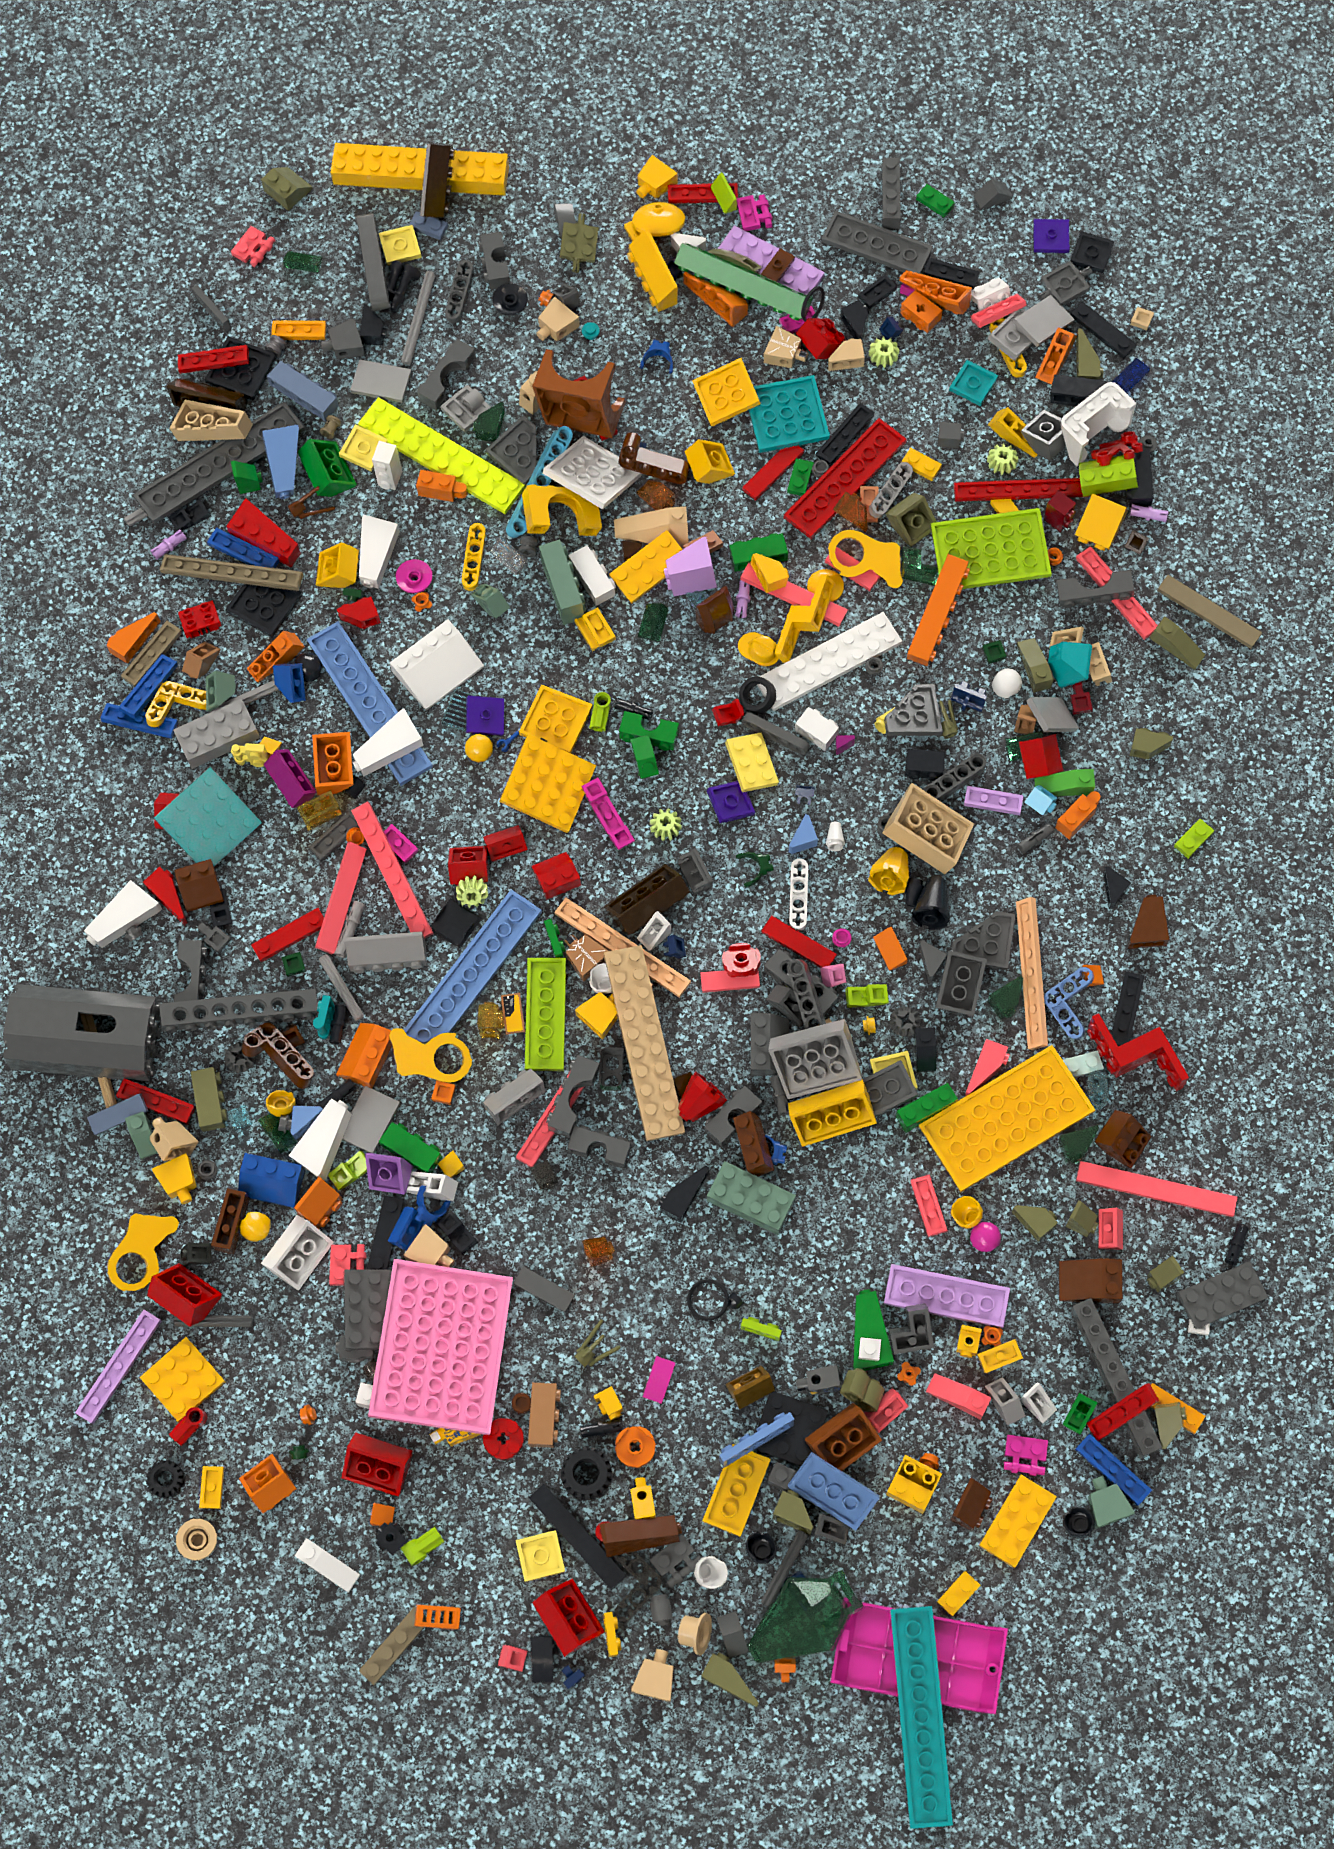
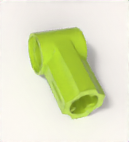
M599 692L594 697L589 728L597 732L606 730L608 715L611 709V698L605 692ZM601 700H605L607 704L601 706L598 704V702Z
M433 1527L418 1539L415 1538L401 1547V1551L411 1566H415L423 1561L428 1553L435 1550L445 1541L437 1529Z

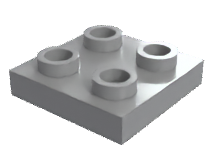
M468 384L441 405V410L464 432L468 431L492 411L491 407L484 401L481 393L475 388L472 389Z

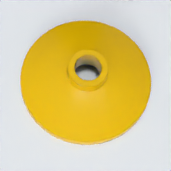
M822 569L813 573L807 583L808 591L815 593L821 574H828L836 584L830 601L834 602L840 598L844 590V582L837 572Z

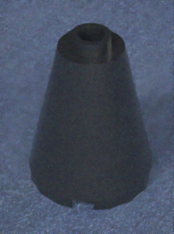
M933 875L927 879L912 911L911 919L919 927L925 925L928 926L929 930H940L947 927L950 921L946 880L940 875Z

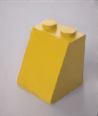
M1092 494L1075 533V536L1078 537L1077 541L1088 544V542L1094 543V547L1105 551V549L1110 550L1128 512L1127 507Z

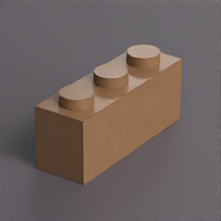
M532 1382L528 1436L529 1447L554 1448V1442L558 1443V1430H555V1422H559L560 1410H556L557 1402L561 1400V1389H558L557 1384Z

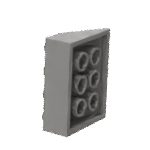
M845 1019L770 1039L768 1050L787 1099L862 1080L852 1037Z

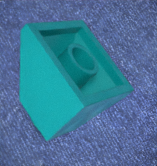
M1061 642L1050 646L1048 664L1059 687L1063 688L1088 680L1093 645Z

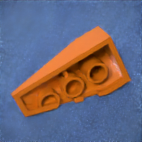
M908 270L899 277V281L913 290H917L926 298L942 308L952 311L954 314H964L970 307L971 287Z

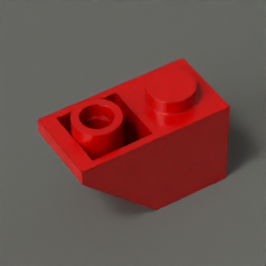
M372 597L361 598L357 602L344 604L337 609L340 620L362 629L381 623Z

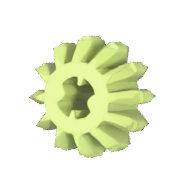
M883 336L882 340L876 338L875 343H871L869 357H871L872 363L876 362L877 367L880 364L884 368L886 364L892 367L893 362L898 360L899 348H897V342H892L891 338L885 340Z
M1003 443L999 447L996 444L994 449L989 451V456L987 457L989 469L994 468V474L1000 471L1001 475L1004 474V471L1010 474L1011 469L1015 470L1016 463L1018 462L1016 450H1012L1011 445L1005 447Z
M669 808L666 812L660 809L659 814H653L654 819L650 820V825H652L650 830L655 832L654 836L656 838L661 836L662 841L665 840V837L672 840V835H679L678 830L682 829V825L680 824L681 818L677 817L676 811L670 814Z
M475 875L473 879L466 876L465 881L460 879L459 885L456 887V898L461 900L462 906L468 904L469 909L472 905L478 908L479 903L484 904L485 899L488 897V886L483 883L482 878L476 880Z

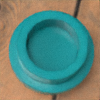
M593 322L586 323L582 327V335L588 340H594L599 335V326Z

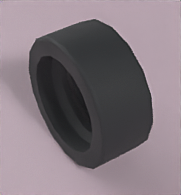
M759 676L750 677L740 687L739 700L747 710L757 714L765 713L775 703L776 689L765 678ZM761 684L767 689L766 698L758 706L752 705L749 702V693L754 686Z

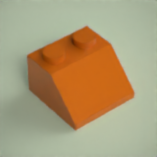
M318 1177L294 1209L300 1217L308 1220L316 1228L320 1229L327 1225L332 1212H336L341 1207L343 1199L321 1177Z
M273 1454L239 1478L248 1495L262 1514L271 1510L278 1502L290 1496L296 1490L295 1485Z

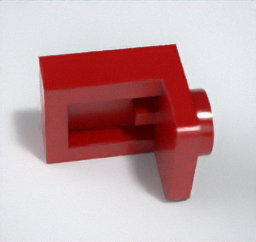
M734 699L730 704L715 706L712 709L718 726L737 723L744 716V709L739 699Z

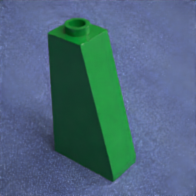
M870 1289L860 1291L859 1295H856L853 1370L858 1368L869 1371L893 1365L894 1359L876 1291L871 1292ZM860 1338L881 1340L879 1361L859 1359Z

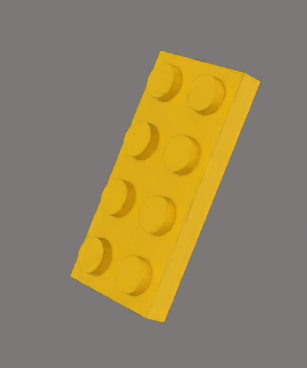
M666 530L612 571L609 576L632 604L666 578L664 568H667L666 560L683 549Z
M751 1451L723 1468L702 1522L741 1537L771 1459Z
M1020 1475L979 1546L1015 1568L1057 1496L1025 1476Z

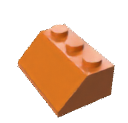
M350 732L312 735L317 795L337 794L353 786Z
M360 1023L336 1075L372 1089L392 1047L389 1039L391 1030L376 1024Z

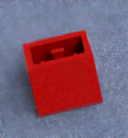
M808 318L795 333L816 359L829 358L842 342L846 341L845 336L834 327V322L828 318Z

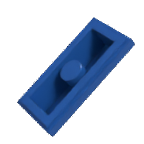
M405 1207L388 1239L391 1244L407 1251L417 1237L424 1221L421 1223L415 1220L418 1212L412 1207Z

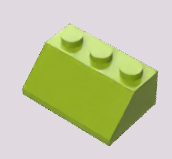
M1124 455L1112 457L1110 464L1107 466H1100L1097 460L1079 463L1083 497L1138 487L1134 458L1124 459Z

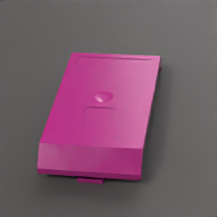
M844 1598L830 1683L898 1697L890 1609L895 1608ZM933 1616L942 1706L979 1713L996 1714L1008 1629ZM990 1667H994L995 1672H990Z

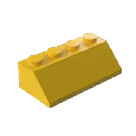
M646 229L629 245L627 256L630 263L635 265L634 270L637 277H641L643 281L642 287L644 291L650 295L651 305L655 306L659 312L677 304L678 287L649 229Z
M863 1079L788 1103L789 1116L802 1147L877 1123Z

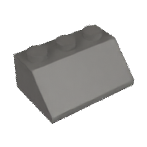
M532 1069L528 1071L523 1070L514 1081L506 1082L501 1086V1090L486 1096L483 1102L484 1107L496 1124L499 1125L546 1092L543 1080Z

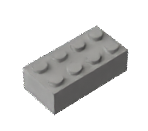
M242 699L173 729L192 769L231 752L234 744L244 746L245 743H250L260 738Z

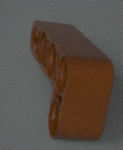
M633 432L626 434L618 460L621 467L676 484H684L686 482L690 469V464L687 461L639 447L641 437Z
M264 1023L245 1035L242 1045V1052L245 1056L254 1057L265 1051L295 1086L301 1089L310 1086L314 1074L313 1068L273 1024Z

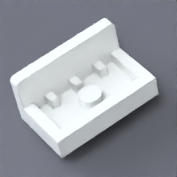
M1000 278L992 279L990 282L977 286L971 291V300L977 304L979 311L1011 297L1009 285Z

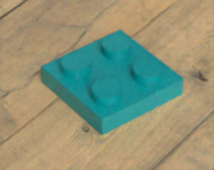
M966 360L950 385L949 391L981 407L998 380V375Z

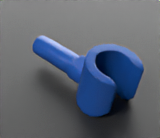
M516 731L506 740H498L497 747L505 744V747L501 750L502 752H507L509 744L519 735V732Z

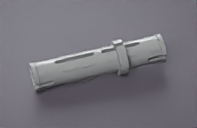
M358 901L353 902L349 916H346V924L334 952L336 956L346 958L345 938L354 936L357 926L361 923L360 918L366 906L365 904Z

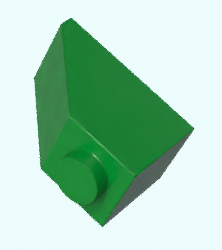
M231 461L234 479L240 494L261 490L260 483L263 482L261 472H257L255 465Z
M649 735L630 739L639 777L643 779L659 775Z

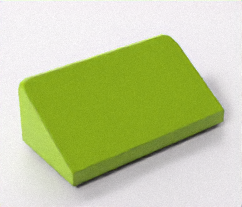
M719 173L711 185V189L723 212L727 214L736 210L737 199L724 174Z

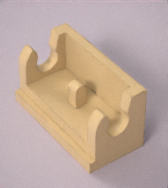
M1099 642L1092 644L1089 668L1092 681L1095 682L1096 686H1100L1102 681H1106L1107 684L1111 683V674Z

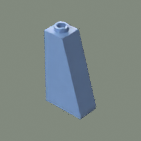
M298 425L262 431L275 498L287 499L294 495L299 434Z

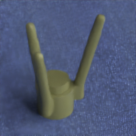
M948 700L951 720L948 718L943 702L939 701L945 719L941 723L943 730L941 736L944 739H948L958 734V727L951 700Z
M602 1319L599 1320L582 1346L576 1350L578 1353L574 1355L584 1367L588 1364L592 1367L596 1362L621 1348L618 1345L593 1359L595 1354L592 1350L605 1338V1335H601L589 1348L586 1346L602 1325Z

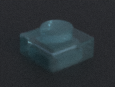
M246 1105L227 1112L234 1131L253 1124Z

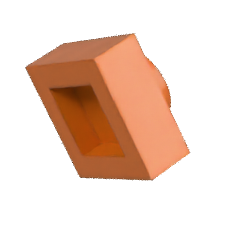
M436 1080L431 1098L432 1101L451 1105L456 1086Z

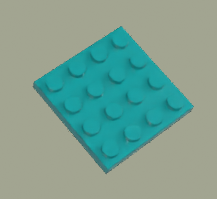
M814 375L754 386L761 404L748 411L759 453L824 441L830 438Z
M211 767L154 817L157 823L195 863L211 859L214 866L262 823Z

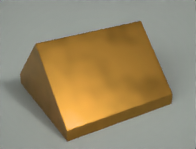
M762 1366L725 1384L739 1410L775 1391L769 1373Z

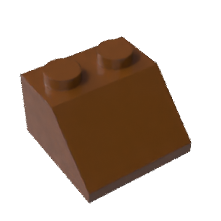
M211 859L174 870L187 912L224 901L217 872Z
M970 1478L950 1521L970 1531H973L975 1527L979 1529L984 1518L980 1515L983 1509L988 1510L992 1502V1498L989 1497L991 1491L975 1479Z

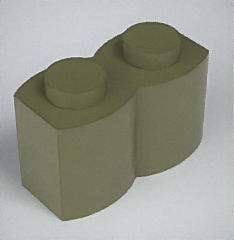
M858 1368L848 1370L840 1393L862 1410L877 1412L885 1389L880 1385L879 1381L870 1379L864 1370Z

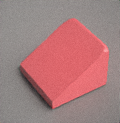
M503 1645L498 1666L522 1672L528 1651Z

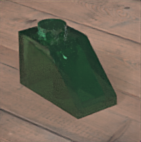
M503 402L479 414L477 421H474L473 432H475L476 439L494 442L499 438L505 415Z
M1022 976L989 995L987 1001L1000 1020L1004 1017L1010 1018L1016 1013L1023 983Z
M1098 1125L1059 1136L1058 1143L1065 1162L1077 1163L1083 1160L1082 1158L1087 1153L1097 1134Z

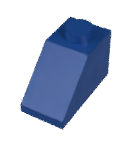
M302 663L274 665L275 685L290 703L305 701Z

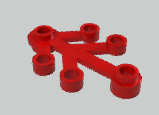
M1134 431L1122 433L1119 440L1100 444L1099 449L1091 451V458L1097 459V463L1100 466H1107L1110 464L1112 457L1119 451L1123 452L1124 459H1132L1135 457V453L1143 451V445L1137 442L1138 436Z

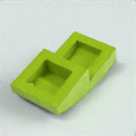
M868 984L866 987H847L845 989L847 1008L870 1007L889 1003L887 984Z
M357 1152L346 1163H341L328 1174L338 1190H342L367 1172L364 1152Z

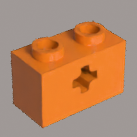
M914 290L901 303L900 313L902 316L912 321L918 329L926 333L942 318V309L917 290Z

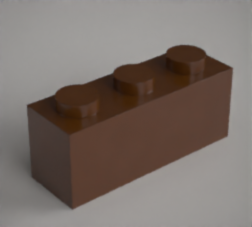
M752 1111L734 1117L733 1120L747 1171L757 1177L774 1171L760 1117Z
M227 1188L211 1243L215 1251L234 1255L240 1235L239 1226L241 1220L245 1218L250 1200L246 1192Z

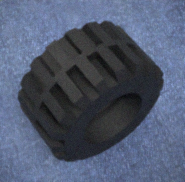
M577 1448L573 1453H569L567 1459H564L562 1463L563 1466L560 1471L562 1483L569 1495H572L575 1499H581L584 1502L587 1500L595 1501L596 1498H601L609 1490L613 1476L611 1464L603 1452L597 1451L596 1448ZM583 1463H592L599 1471L598 1479L588 1486L580 1485L575 1479V1470Z

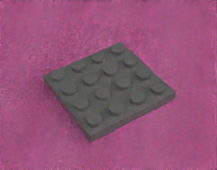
M392 1270L343 1271L345 1350H379Z

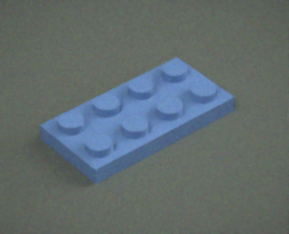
M783 1412L777 1415L773 1423L769 1425L764 1423L759 1426L755 1434L751 1436L746 1434L739 1439V1443L735 1446L730 1444L724 1447L719 1455V1461L723 1468L794 1426V1418L789 1412L785 1415Z
M812 1452L788 1483V1488L855 1531L879 1500L878 1494Z

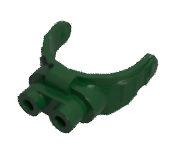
M745 852L736 855V859H754L760 866V871L756 878L744 883V887L756 884L762 876L767 875V872L774 871L772 863L769 864V861H771L769 853L762 855V853Z

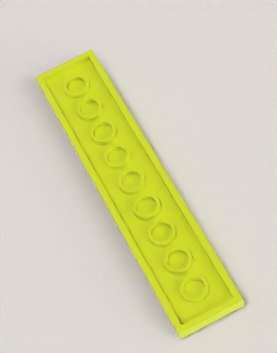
M379 397L358 422V426L388 439L387 443L396 445L397 451L429 470L456 476L457 482L466 485L468 493L503 514L508 512L526 488L525 484L523 485L516 478Z

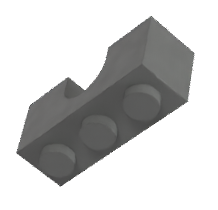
M495 232L480 235L481 242H478L479 251L484 254V257H481L482 268H486L487 271L483 272L485 283H489L490 289H496L501 285L510 283L507 261H494L498 257L505 256L502 233Z
M746 1086L742 1089L738 1088L732 1094V1099L719 1107V1113L715 1117H709L704 1123L706 1125L704 1132L721 1148L735 1135V1128L729 1124V1118L734 1114H744L748 1111H752L755 1114L762 1107V1101Z
M580 1125L579 1127L574 1126L567 1150L568 1153L587 1158L589 1151L593 1147L601 1146L607 1151L605 1157L606 1164L625 1169L631 1150V1142H628V1139L625 1137L617 1136V1138L609 1136L610 1134L607 1132L598 1131L597 1133L591 1131V1128Z

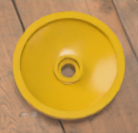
M654 202L640 207L634 213L632 221L634 228L638 232L642 233L644 230L649 229L652 236L661 237L678 232L685 224V215L681 209L673 204Z

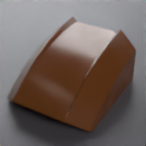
M724 586L696 605V623L705 633L715 634L724 625L733 622L734 606L727 586Z

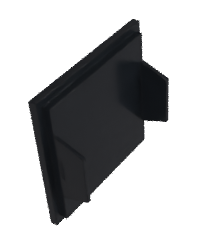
M450 898L430 927L434 933L456 947L461 948L482 918Z

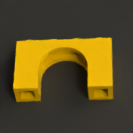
M532 484L527 485L522 493L527 533H546L550 527L548 504L555 502L567 505L575 513L579 536H597L602 529L599 507L565 487Z

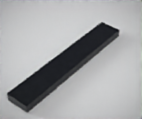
M545 1484L540 1486L529 1497L532 1503L611 1591L627 1577L610 1557L606 1556V1552Z

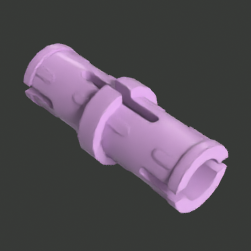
M1132 504L1130 516L1146 518L1147 521L1150 519L1162 521L1166 523L1168 511L1153 509L1152 506L1143 507Z
M178 530L171 537L163 539V542L151 549L150 552L158 560L167 552H172L174 547L187 538L181 530Z
M742 580L739 582V594L736 596L737 607L735 616L739 618L741 611V618L747 617L748 603H750L751 598L749 596L751 585L746 583V587H744L745 582Z

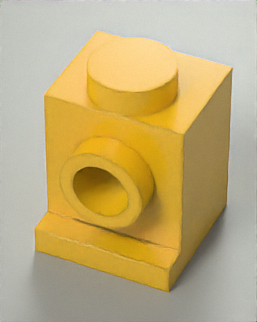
M966 1325L961 1326L956 1349L960 1356L972 1358V1355H977L982 1329ZM965 1339H972L973 1343L969 1345L965 1342Z
M612 1386L594 1395L596 1403L598 1401L601 1402L598 1406L603 1415L607 1414L611 1421L621 1416L623 1407Z

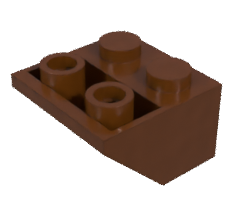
M1114 1110L1094 1142L1106 1154L1128 1168H1132L1152 1136L1132 1114Z

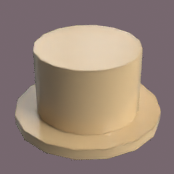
M191 1519L185 1522L179 1528L176 1535V1545L179 1552L190 1560H202L208 1557L214 1551L217 1544L215 1528L203 1519Z
M703 1613L699 1618L686 1615L681 1620L679 1626V1644L693 1647L695 1654L700 1656L706 1651L711 1637L712 1620L710 1614Z

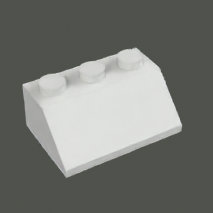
M296 1215L261 1264L299 1291L334 1242L308 1220Z

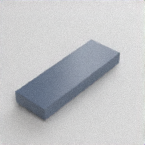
M139 1093L87 1117L94 1135H98L125 1123V1118L149 1111L142 1094Z

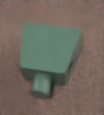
M1103 1476L1092 1480L1096 1491L1088 1495L1091 1513L1095 1519V1529L1130 1517L1135 1513L1117 1484L1107 1487Z

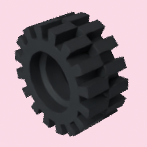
M167 1459L166 1461L159 1460L158 1463H153L154 1466L152 1468L149 1467V1473H146L148 1489L154 1495L165 1499L174 1497L176 1493L179 1494L181 1487H184L183 1481H185L184 1471L181 1467ZM164 1471H169L173 1475V1481L167 1487H162L158 1483V1477Z

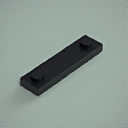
M1083 301L1071 312L1070 315L1076 322L1123 359L1136 348L1135 342Z
M859 403L816 452V457L826 461L831 466L874 417L875 412Z
M1125 971L1111 1031V1035L1118 1047L1129 1042L1131 1039L1144 981V975Z
M384 1195L366 1270H388L394 1247L388 1239L402 1213L404 1199Z

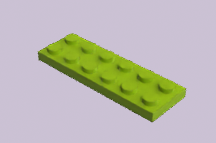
M527 958L526 1071L529 1069L533 1071H564L566 958Z

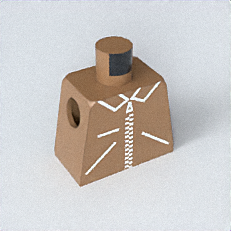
M570 934L564 940L570 947L566 951V957L583 982L590 977L591 969L597 964L605 963L603 954L609 951L588 935H584L578 940L573 934Z

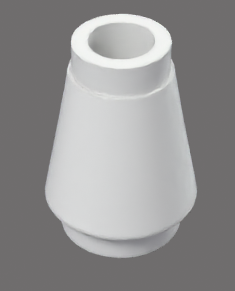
M839 822L830 823L826 845L830 851H840L845 845L841 823Z

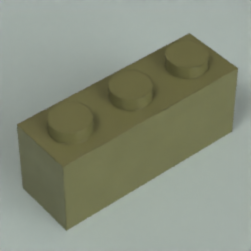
M214 1067L191 1071L200 1129L206 1132L225 1128V1121L228 1120L226 1109H223L222 1102H225L223 1090L220 1091L219 1084H222L220 1072L217 1073Z

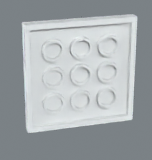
M584 436L549 463L543 470L544 475L601 509L609 505L642 475V473L621 467L618 463V456Z

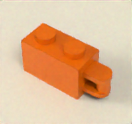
M420 470L416 484L418 496L454 502L455 497L465 498L468 495L466 485L457 482L456 476Z
M1096 791L1091 792L1087 797L1082 794L1057 820L1055 828L1070 840L1095 814L1100 794Z

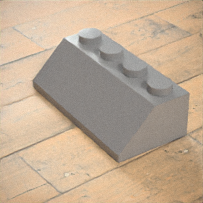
M422 932L345 938L348 967L351 972L364 973L366 970L382 972L384 969L402 970L405 967L420 969L422 966H427L426 942Z

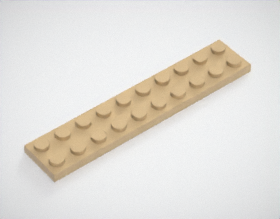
M642 945L604 952L603 955L646 1142L684 1134V1124L682 1117L679 1115L678 1098Z

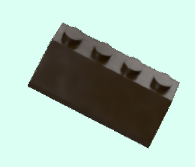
M438 142L427 144L420 216L444 218L446 214H449L450 203H447L452 191V185H449V181L453 177L454 170L451 167V161L455 158V149H453L452 144Z
M177 378L167 385L173 406L181 407L184 400H190L245 411L248 404L245 394L239 391L232 392L222 387H211L208 384L195 383L189 379L182 380Z
M663 864L603 907L618 927L629 936L648 923L656 911L659 913L667 911L674 903L683 900L690 891L682 876L668 865Z

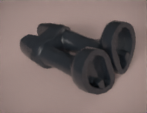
M392 261L389 265L391 274L387 290L389 301H392L391 312L394 313L404 303V296L410 281H417L421 276V272L417 268L409 264L404 266L400 261ZM402 275L398 289L394 291L398 278Z

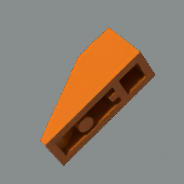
M1059 327L1057 328L1035 378L1052 385L1054 375H1058L1077 338L1075 334Z
M153 612L117 631L107 642L106 646L109 652L128 664L161 622L158 615Z

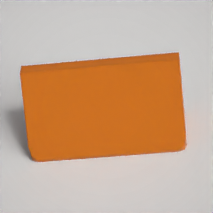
M892 927L873 937L889 971L907 964V957Z

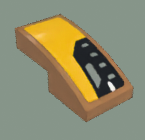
M520 993L501 995L506 1035L525 1032Z

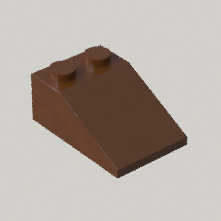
M1099 1258L1059 1261V1301L1083 1302L1091 1298L1093 1303L1119 1304L1122 1300V1259Z

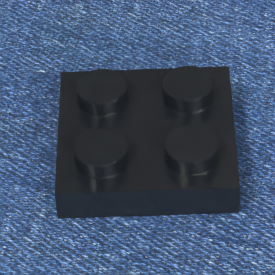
M1081 231L1070 261L1073 265L1082 268L1090 266L1093 271L1104 273L1115 241Z

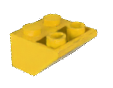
M905 1455L886 1495L923 1514L942 1473Z

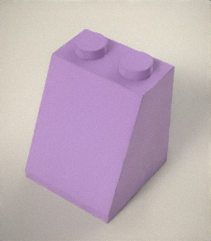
M702 537L666 560L667 568H664L668 590L673 591V596L717 587L706 537Z

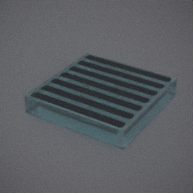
M455 689L441 721L442 724L466 732V697L468 695H475Z

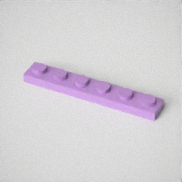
M145 1310L142 1311L75 1413L94 1424L161 1323L160 1319Z

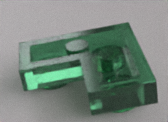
M904 546L901 550L902 579L935 586L939 577L938 567L922 564L921 550Z

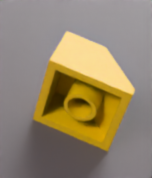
M698 439L684 451L697 482L710 484L735 474L722 443Z
M341 542L319 552L316 586L345 588L354 584L357 579L359 550Z

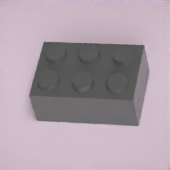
M948 951L935 1009L974 1017L987 959Z

